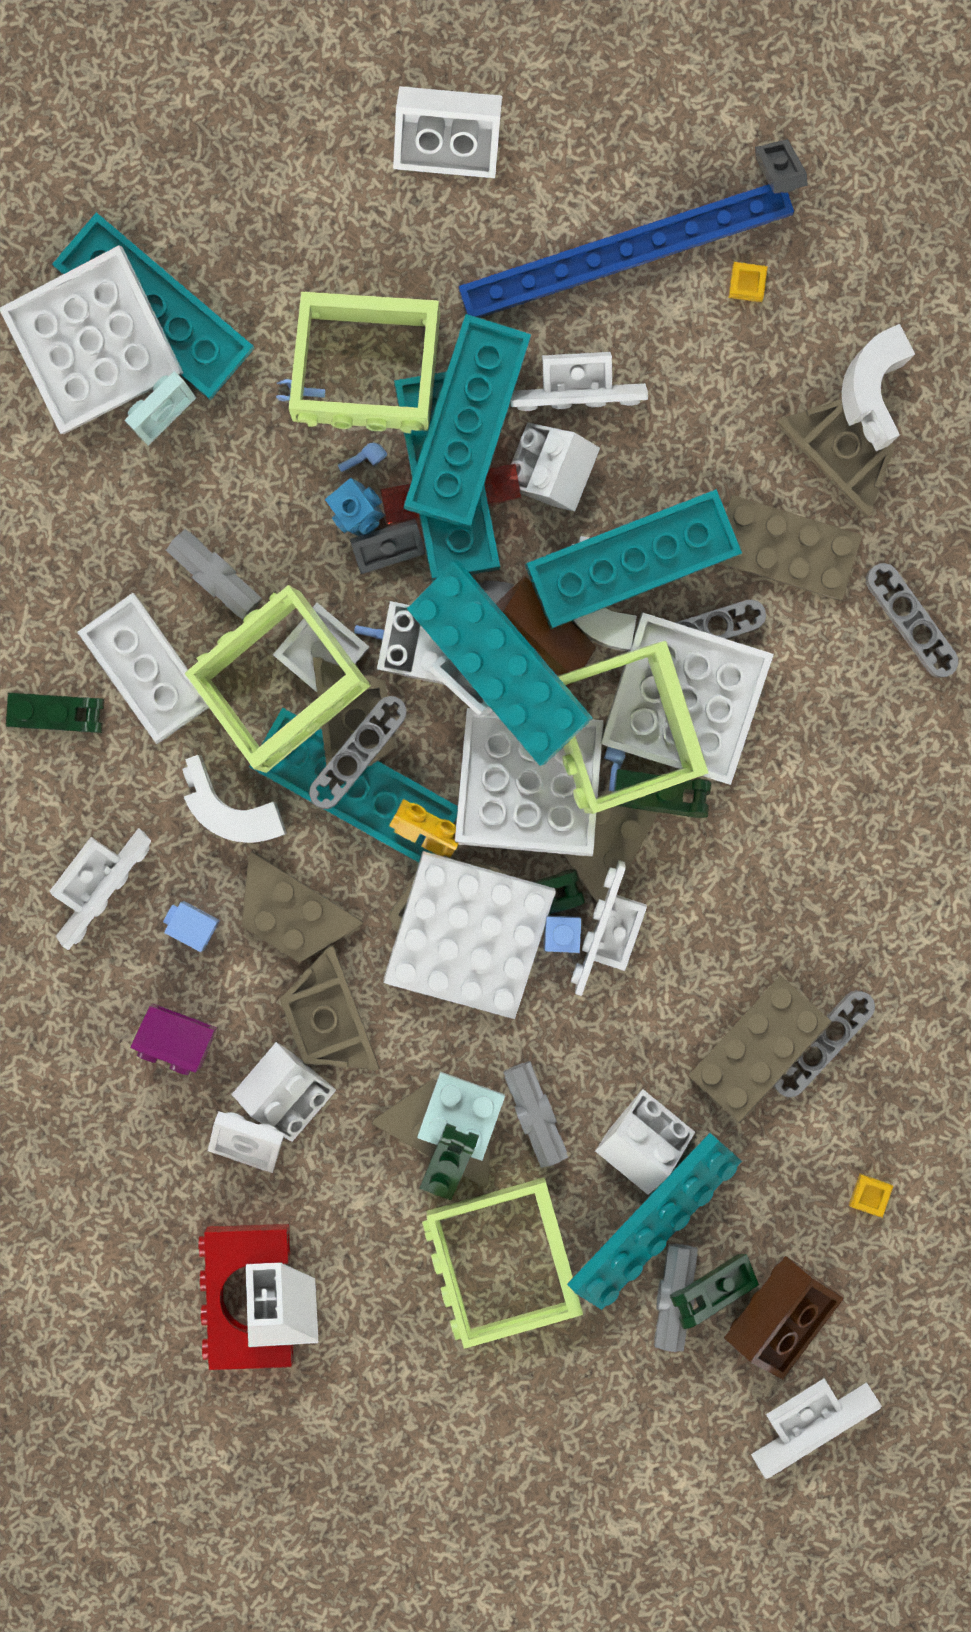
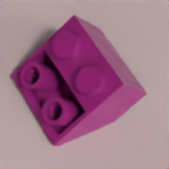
M152 1004L149 1006L130 1048L138 1051L136 1056L143 1060L156 1063L157 1059L171 1063L169 1069L183 1075H189L190 1071L196 1073L203 1066L218 1027L157 1004Z

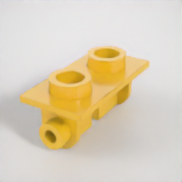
M404 799L389 825L395 829L394 833L414 843L420 834L426 836L421 847L442 857L445 855L450 858L459 844L455 842V824L449 820L440 819L427 812L422 806L410 803Z

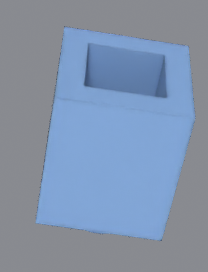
M183 901L180 902L178 907L172 905L163 921V923L168 925L164 933L202 952L205 950L220 920Z
M548 915L544 927V951L580 953L581 918L578 916Z

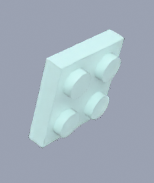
M174 371L170 376L165 375L161 377L153 386V392L144 401L139 400L128 411L129 416L125 419V422L149 445L196 399V396L184 380Z
M440 1072L417 1138L437 1145L446 1123L454 1125L457 1131L467 1135L469 1132L479 1135L471 1157L482 1161L505 1094Z

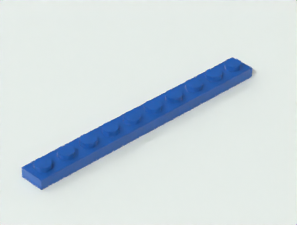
M768 184L460 285L458 289L466 314L482 318L792 216L794 209L788 193L780 192L774 194Z

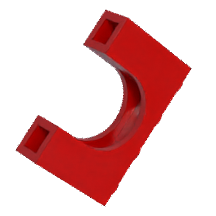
M289 1224L207 1227L204 1236H199L198 1249L199 1257H205V1270H200V1291H206V1305H201V1325H207L208 1339L202 1340L203 1360H208L209 1370L292 1367L294 1361L293 1344L248 1346V1325L237 1321L230 1314L225 1305L223 1295L227 1278L236 1270L245 1267L246 1264L289 1263Z

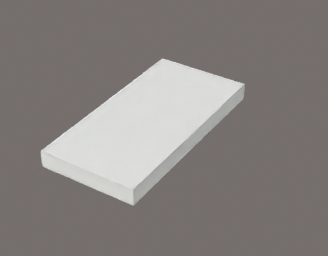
M135 593L127 596L77 632L156 744H159L209 708L185 675L188 668Z

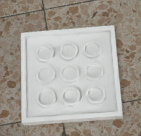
M117 246L0 307V312L60 434H66L152 390L155 383L165 375L170 376L174 371L178 375L183 374L180 364L122 246Z
M642 612L629 652L656 642H667L708 769V774L702 776L731 785L774 654ZM648 658L626 664L602 734L601 744L681 769L683 767Z
M467 708L455 842L459 843L458 845L593 856L596 813H585L583 808L580 809L577 806L573 790L576 789L573 775L569 776L563 765L562 757L566 755L564 748L545 765L539 766L494 711L489 715L479 716L471 708ZM592 719L575 737L595 798H598L603 720Z
M423 851L383 979L384 983L515 1019L545 927L546 917H548L553 902L555 889Z

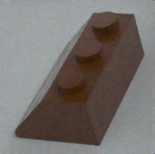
M526 576L496 603L557 676L585 667L596 649V645L572 621L553 629L549 628L533 585ZM573 683L567 684L565 686L569 688Z
M785 1256L773 1268L771 1276L762 1288L754 1293L749 1305L740 1317L732 1322L730 1330L724 1339L748 1361L783 1380L844 1298L804 1267Z

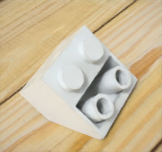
M527 422L502 486L548 505L575 512L600 448L575 432Z
M390 601L377 670L444 684L429 670L430 665L440 658L444 652L407 610L410 605Z
M276 1042L236 1088L232 1096L252 1118L262 1124H269L275 1127L279 1132L284 1133V1138L293 1142L334 1094L336 1089L307 1064H304L294 1053Z
M642 1089L608 1130L595 1152L646 1194H650L672 1173L695 1131Z
M282 1263L246 1264L248 1346L318 1343L315 1278Z

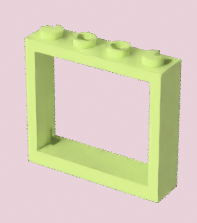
M301 292L289 401V412L292 421L307 423L308 427L322 423L331 424L339 429H349L352 426H366L371 431H385L386 428L400 429L402 432L411 434L412 430L428 431L431 419L440 325L439 301ZM311 319L425 326L418 408L303 400Z
M289 585L278 594L273 593L269 597L270 601L261 609H256L246 615L241 626L235 631L224 634L218 640V645L209 653L198 656L196 658L198 662L185 672L187 678L253 769L265 773L371 686L303 594ZM297 608L346 675L264 744L259 746L211 679Z
M666 641L656 642L558 676L567 685L648 658L683 767L595 798L576 737L574 736L563 747L566 755L562 757L567 774L569 776L573 775L576 789L573 790L577 806L580 809L583 808L585 813L594 814L708 774V769Z
M545 1177L427 1211V1220L422 1222L427 1242L434 1241L437 1253L431 1254L436 1274L443 1273L446 1286L441 1287L445 1307L452 1306L455 1319L450 1320L452 1332L454 1333L455 1340H462L464 1349L583 1315L578 1295L567 1285L573 1276ZM535 1193L565 1302L471 1329L440 1220Z

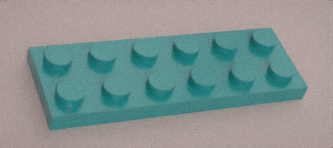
M96 212L52 263L53 267L63 275L117 246H122L183 371L181 376L211 400L255 349L254 346Z
M465 314L405 500L404 509L463 528H471L531 334Z
M447 371L435 373L430 423ZM421 376L394 380L399 407L418 408ZM412 430L411 434L403 432L412 479L428 431ZM485 486L483 487L470 529L419 514L432 582L453 561H459L470 575L500 570Z
M715 489L525 564V568L549 628L553 629L742 554V551L718 491Z
M453 561L407 608L539 766L545 765L593 719L459 561Z
M282 707L262 744L297 715ZM322 729L317 730L267 773L259 770L255 771L312 802L310 787L327 766ZM377 761L364 770L333 808L324 810L419 863L423 851L435 854L421 847L426 836L420 834L414 843L394 833L395 829L389 826L402 800L418 804L434 816L449 820L452 823L457 818L458 806ZM347 783L342 784L340 788H343ZM329 784L325 788L320 785L316 788L319 792L317 798L319 801L322 802L324 799L331 801L334 799L331 793L332 790L329 789Z
M709 1133L567 1285L575 1294L601 1310L605 1306L611 1305L618 1298L619 1291L629 1281L636 1279L641 1274L643 1266L652 1256H656L663 1251L668 1239L676 1231L683 1229L688 1224L690 1216L700 1206L705 1205L711 1200L718 1186L723 1181L729 1180L736 1173L737 1166L742 1160L713 1134Z

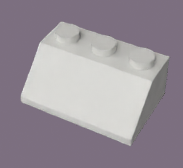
M399 86L396 105L393 169L495 178L502 96Z

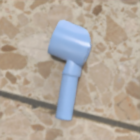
M285 379L277 383L287 385L291 392L292 380ZM304 387L303 396L325 398V389ZM290 394L288 396L277 395L276 398L280 401L290 400Z
M369 443L360 453L338 464V467L343 472L363 462L365 459H368L375 466L387 456V452L380 444Z
M356 625L354 633L383 640L384 630Z
M607 747L604 759L613 762L609 791L614 790L615 773L617 769H621L625 758L624 751Z

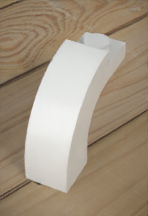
M900 324L879 333L856 355L846 371L842 385L843 410L849 426L861 421L864 435L873 444L876 451L888 447L900 436L881 395V382L884 374L903 367L915 355Z
M580 536L579 542L587 540L589 537ZM604 608L572 621L591 641L601 646L626 652L631 650L636 615L618 613Z
M196 755L185 759L188 767L183 768V773L189 788L195 786L196 792L184 796V799L192 814L208 830L225 839L244 843L267 841L287 834L276 802L250 810L231 808L216 795L202 756Z

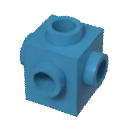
M353 478L348 479L325 499L335 513L332 517L333 521L344 533L348 531L357 536L367 535L378 527V521L385 516L379 507L382 501L371 487L366 489L362 483Z

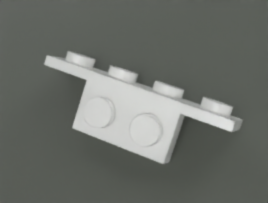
M611 352L542 355L543 389L514 390L510 403L511 407H517L521 411L536 410L538 406L551 405L554 409H567L572 407V404L586 403L588 407H602L606 405V402L619 401L622 405L631 406L639 404L640 400H648V390L645 383L612 385Z
M138 828L118 855L90 837L51 888L50 893L52 896L75 910L56 935V938L65 949L69 950L73 944H77L83 939L88 924L94 916H99L105 910L108 903L107 899L113 891L120 889L128 879V872L133 865L143 860L147 855L151 839L141 829Z
M618 860L616 869L610 867L607 872L603 887L609 889L605 901L599 899L593 914V919L598 920L594 933L587 932L582 946V951L587 952L583 965L576 964L571 983L576 984L575 994L582 996L594 961L625 971L647 905L617 895L626 868L624 861Z
M822 1379L766 1414L780 1437L751 1455L764 1478L768 1479L870 1416L882 1406L867 1382L837 1400L825 1379Z

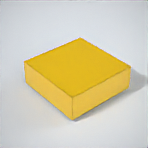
M733 262L728 298L762 302L768 266Z
M860 1173L849 1206L883 1218L893 1185Z

